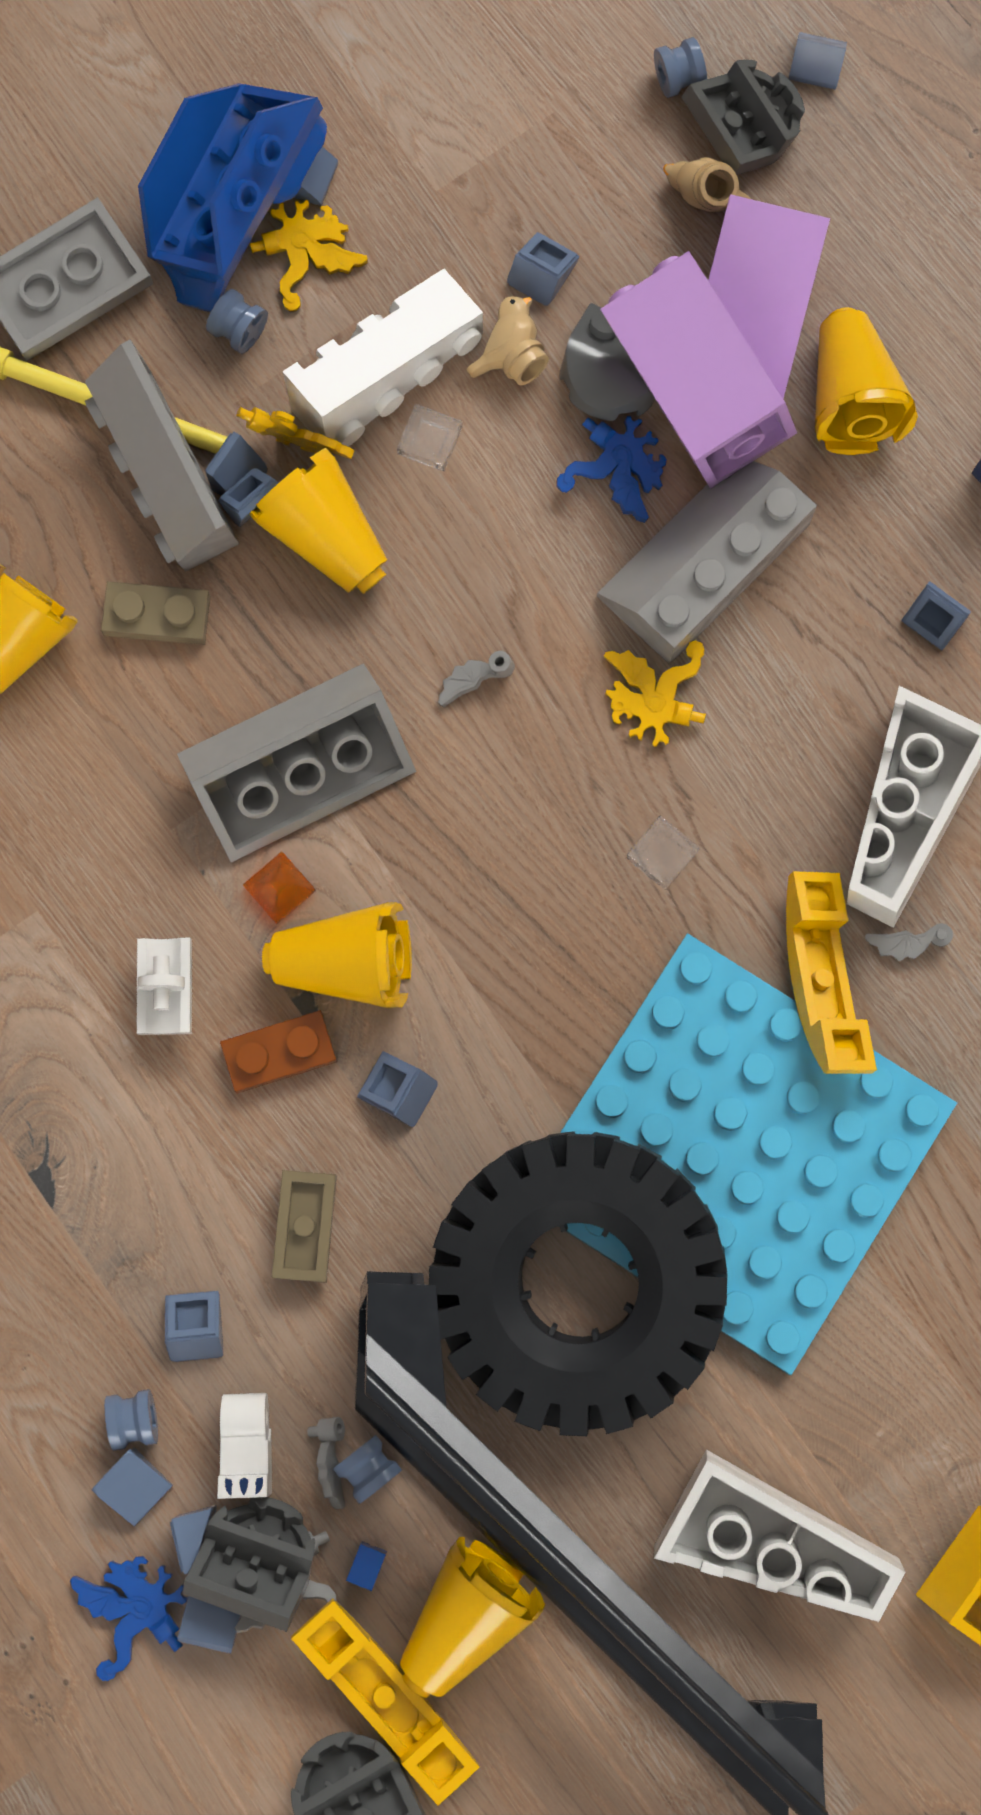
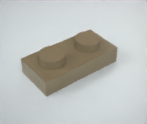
M107 581L101 631L104 636L205 645L211 595L209 590Z
M282 1170L272 1278L327 1283L337 1181L336 1174Z

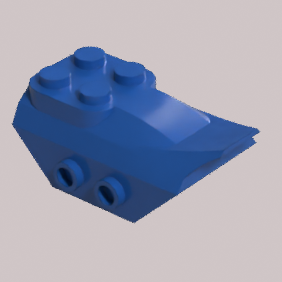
M238 83L184 98L138 185L147 256L161 264L166 270L174 286L177 302L185 306L211 312L216 302L224 294L253 235L272 204H280L290 200L299 192L302 181L313 160L324 145L327 133V124L319 115L323 107L318 97Z

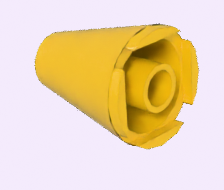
M845 307L833 311L822 322L819 329L815 433L818 441H824L826 450L832 453L843 455L868 454L879 450L877 442L891 436L893 437L894 444L902 440L915 427L918 414L913 397L868 315L863 311Z
M324 448L310 457L314 464L308 470H305V468L299 469L298 467L256 504L258 508L251 511L249 515L262 528L345 591L350 593L355 588H358L362 594H365L387 575L381 568L387 562V558L335 456H333L328 448Z
M1 564L0 694L69 634L78 622L74 616L65 615L61 619L60 617L66 610L19 575L15 580L3 573L6 567Z
M386 902L275 932L270 943H265L263 946V970L265 974H271L276 985L385 1008H402L407 1001L408 993H399L401 979H411L412 947L408 920L398 921L396 913L404 910L403 906L397 902Z
M459 1537L448 1551L400 1659V1665L404 1671L402 1675L403 1681L419 1696L425 1698L429 1697L430 1694L437 1697L444 1696L538 1619L545 1607L541 1593L535 1587L528 1594L519 1584L524 1574L502 1554L478 1540H474L468 1548L465 1546V1537Z

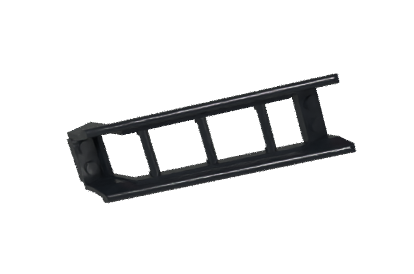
M367 1271L360 1287L355 1410L770 1815H789V1807L797 1815H828L825 1804L822 1719H817V1703L788 1700H745L447 1409L436 1285L424 1284L423 1273Z

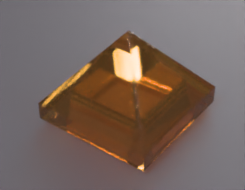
M282 851L243 884V887L276 924L316 891Z

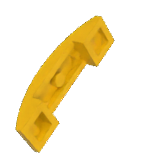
M793 871L788 876L787 951L795 1002L805 1036L824 1074H872L877 1070L868 1020L856 1019L839 932V929L849 921L840 873Z
M332 1598L291 1636V1640L327 1680L331 1679L400 1757L401 1765L437 1806L480 1768L478 1762L425 1697L413 1692L405 1684L402 1678L404 1672L336 1600Z

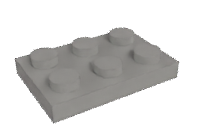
M98 197L0 256V323L26 361L153 284L151 275Z

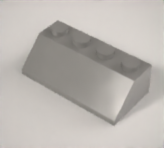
M131 339L120 344L86 379L85 383L92 397L85 400V404L99 429L106 425L108 426L115 440L114 443L108 445V448L121 473L130 470L139 486L131 490L132 496L143 516L147 518L153 515L162 532L154 535V538L167 563L176 560L186 572L239 545V542L147 363Z
M753 461L711 489L706 485L597 593V597L670 665L687 648L689 642L694 641L810 525L817 505L779 470Z
M364 663L177 753L186 775L230 862L238 860L416 772L383 693Z

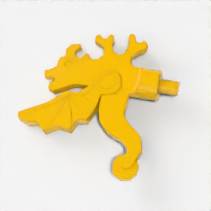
M305 200L302 204L295 201L296 215L293 218H289L286 215L282 202L279 204V209L275 210L272 208L270 214L273 218L283 222V227L262 233V240L250 243L252 253L265 250L266 255L269 256L284 251L287 252L290 267L280 280V294L283 297L282 303L288 311H297L301 307L300 297L297 293H291L290 290L308 272L309 258L317 269L324 268L329 275L338 271L350 274L354 267H362L368 263L367 255L347 251L334 243H319L320 241L328 240L343 244L346 242L345 235L341 233L349 231L348 225L339 223L337 216L332 215V209L328 205L320 207V210L325 213L324 217H319L316 214L314 219L307 220L303 217V213L309 208L308 200Z
M240 407L236 414L237 417L246 420V428L263 436H275V441L287 446L291 442L301 446L300 449L315 454L324 448H328L331 453L348 459H352L355 451L339 441L328 438L320 433L307 429H298V426L293 423L295 417L283 411H273L270 416L269 413L257 407H254L251 411Z
M698 641L689 642L686 652L687 657L692 659L691 662L683 666L672 667L663 672L658 680L657 687L655 670L648 667L646 658L635 657L629 650L621 654L615 651L605 652L604 658L623 675L628 685L639 688L642 693L631 692L620 681H615L614 688L616 690H606L605 693L612 700L611 709L614 712L611 716L613 722L620 725L622 722L619 716L623 714L627 715L628 720L632 719L633 716L638 717L641 721L640 726L629 730L630 738L638 736V740L641 741L643 733L648 728L653 727L656 730V736L652 743L654 747H657L659 742H663L665 745L669 744V737L663 731L665 723L669 722L687 727L690 726L691 721L704 724L706 714L693 711V704L674 700L678 684L697 675L701 667V658L704 656L705 651L703 644Z

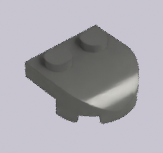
M737 60L727 74L692 83L682 95V99L722 162L732 167L736 175L766 167L778 161L801 131L799 130L800 120L805 113L803 100L793 83L780 72L771 77L755 69L757 66V61Z
M590 303L569 337L559 378L564 380L570 391V402L590 416L608 421L616 420L620 413L636 411L637 415L640 416L653 405L655 399L600 310L602 307Z
M269 1497L250 1498L247 1505L239 1506L229 1511L226 1506H223L213 1515L207 1525L206 1538L184 1580L183 1594L287 1632L308 1587L315 1551V1539H311L309 1532L303 1525L302 1514L291 1505Z
M352 1732L335 1733L314 1744L301 1759L303 1765L298 1774L295 1789H291V1803L294 1815H426L399 1760L376 1739L374 1740Z

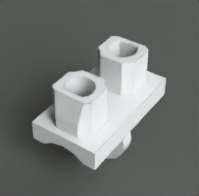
M191 938L137 939L138 1035L192 1034Z

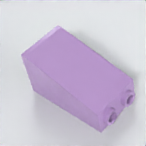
M730 194L708 281L784 399L830 218Z
M690 251L680 257L672 256L663 260L654 268L651 276L636 286L628 285L619 289L610 297L608 304L600 309L710 489L797 434L785 401Z

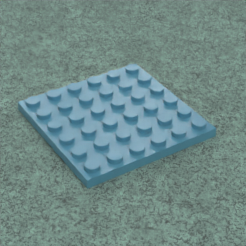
M687 933L560 1133L575 1131L576 1134H593L598 1132L619 1136L622 1141L636 1146L639 1143L661 1155V1160L674 1170L677 1168L696 1187L695 1192L704 1205H708L718 1226L721 1244L724 1246L728 1278L727 1306H725L721 1332L786 1374L792 1375L957 1105V1102L874 1050L877 1070L872 1074H824L805 1036L795 1000ZM567 1224L568 1230L566 1232L638 1278L637 1269L629 1270L628 1263L633 1261L630 1252L616 1236L609 1232L607 1237L601 1235L604 1229L591 1224Z

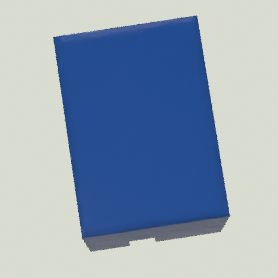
M362 1541L346 1581L372 1591L387 1551L376 1546H370V1544Z

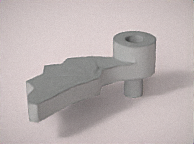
M496 651L490 656L489 664L482 661L468 660L464 666H455L452 675L443 680L444 690L439 695L438 703L444 708L460 696L477 690L483 680L510 676L515 669L514 661L506 652Z
M940 923L922 934L914 935L905 930L893 934H866L865 939L870 945L878 948L880 956H893L900 962L906 957L915 959L926 950L930 943L938 947L948 945L953 938V931L947 924Z
M340 1417L324 1418L318 1421L317 1426L308 1427L307 1434L310 1438L318 1437L321 1441L316 1465L319 1470L318 1481L322 1485L324 1498H329L333 1508L343 1509L345 1501L341 1478H339L333 1468L339 1464L335 1453L336 1441L343 1440L345 1426Z

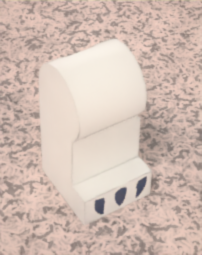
M267 1393L223 1394L220 1409V1475L218 1476L217 1499L268 1497L272 1494L271 1429H269Z

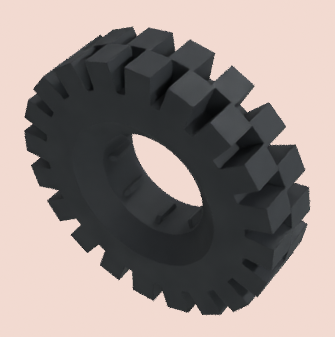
M575 1131L549 1134L545 1138L535 1141L529 1140L506 1151L493 1162H490L466 1184L451 1204L452 1208L449 1214L441 1222L433 1248L436 1249L434 1262L429 1266V1285H436L440 1338H445L451 1351L447 1358L462 1381L469 1377L479 1388L476 1396L498 1412L501 1407H504L517 1414L514 1422L541 1431L543 1425L560 1428L559 1435L587 1437L589 1430L605 1428L606 1434L633 1427L634 1420L648 1414L650 1419L674 1403V1397L683 1388L688 1390L704 1370L705 1361L711 1350H715L723 1327L725 1306H727L728 1275L725 1251L718 1234V1226L708 1205H704L695 1192L696 1187L678 1168L674 1170L661 1160V1155L639 1143L636 1146L622 1141L619 1136L598 1132L593 1134H576ZM585 1223L603 1228L604 1230L601 1235L607 1237L610 1232L625 1245L633 1258V1261L628 1263L629 1270L637 1269L639 1282L637 1299L634 1305L626 1302L623 1310L628 1312V1315L619 1324L606 1332L599 1333L598 1328H594L591 1332L592 1336L584 1337L556 1331L558 1325L556 1323H553L551 1327L546 1325L534 1313L527 1301L531 1298L532 1293L531 1290L524 1291L522 1270L525 1257L527 1256L532 1259L537 1251L530 1246L542 1234L558 1226L561 1232L567 1231V1224Z

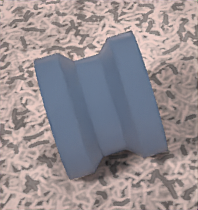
M694 37L683 40L679 47L673 49L662 46L654 50L657 78L667 98L677 96L682 88L688 87L692 83L707 79L703 53Z
M230 289L219 298L207 319L206 330L215 337L224 336L230 341L232 349L243 354L259 339L267 323L268 312L258 305H248L244 302V297L235 289Z
M150 1389L138 1391L133 1398L122 1399L118 1395L106 1396L104 1404L105 1423L109 1444L113 1451L123 1450L129 1443L137 1441L142 1442L146 1446L157 1444V1413Z
M377 1435L333 1468L339 1478L348 1479L354 1487L353 1497L359 1504L402 1471L396 1461L388 1460L382 1453L383 1443Z

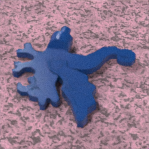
M627 416L624 421L626 432L618 434L604 421L598 425L588 417L582 425L592 433L589 439L603 449L604 452L596 461H574L568 465L565 473L560 474L557 478L556 487L561 492L567 493L574 487V475L589 479H604L614 471L609 483V487L613 490L611 500L620 504L623 514H632L637 521L645 523L649 516L640 496L639 482L631 476V472L638 477L645 493H649L652 490V486L659 491L663 486L660 477L667 459L663 454H660L659 461L654 462L652 460L653 454L646 455L643 452L645 444L655 446L659 440L652 437L651 431L647 432L644 437H634L633 432L641 425V419L633 421L631 416Z
M144 1556L135 1557L133 1561L127 1560L122 1564L112 1560L108 1566L113 1572H107L103 1576L104 1581L121 1588L127 1597L120 1596L115 1588L95 1585L78 1576H73L70 1579L72 1589L78 1593V1605L88 1608L93 1618L103 1616L107 1621L126 1615L115 1627L114 1632L117 1661L113 1663L108 1659L102 1661L96 1668L97 1676L102 1681H109L115 1678L117 1672L123 1671L132 1660L133 1637L146 1627L149 1628L159 1644L166 1640L174 1652L183 1646L181 1642L177 1641L178 1637L175 1635V1632L180 1628L167 1612L166 1605L170 1602L179 1604L187 1602L188 1597L182 1594L184 1585L182 1584L174 1593H164L166 1581L173 1576L172 1573H166V1566L164 1565L158 1568L159 1580L155 1584L149 1583L146 1580L147 1572H140L139 1570L140 1564L148 1563Z

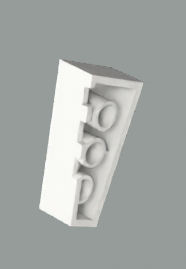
M442 269L395 299L389 310L391 314L384 319L381 315L372 314L359 322L348 342L339 346L332 339L318 348L316 355L319 358L312 365L303 369L296 362L283 371L291 411L309 431L320 433L346 446L352 445L364 433V426L378 415L381 417L390 415L401 405L407 392L418 384L423 387L431 383L442 371L444 363L456 354L463 356L469 353L479 343L483 333V312L445 269Z
M901 686L898 688L847 897V905L893 928L981 766V725Z
M708 1450L702 1456L654 1545V1559L698 1568L700 1572L721 1578L726 1576L754 1584L760 1589L774 1593L779 1591L807 1599V1602L877 1622L880 1621L906 1573L898 1557Z

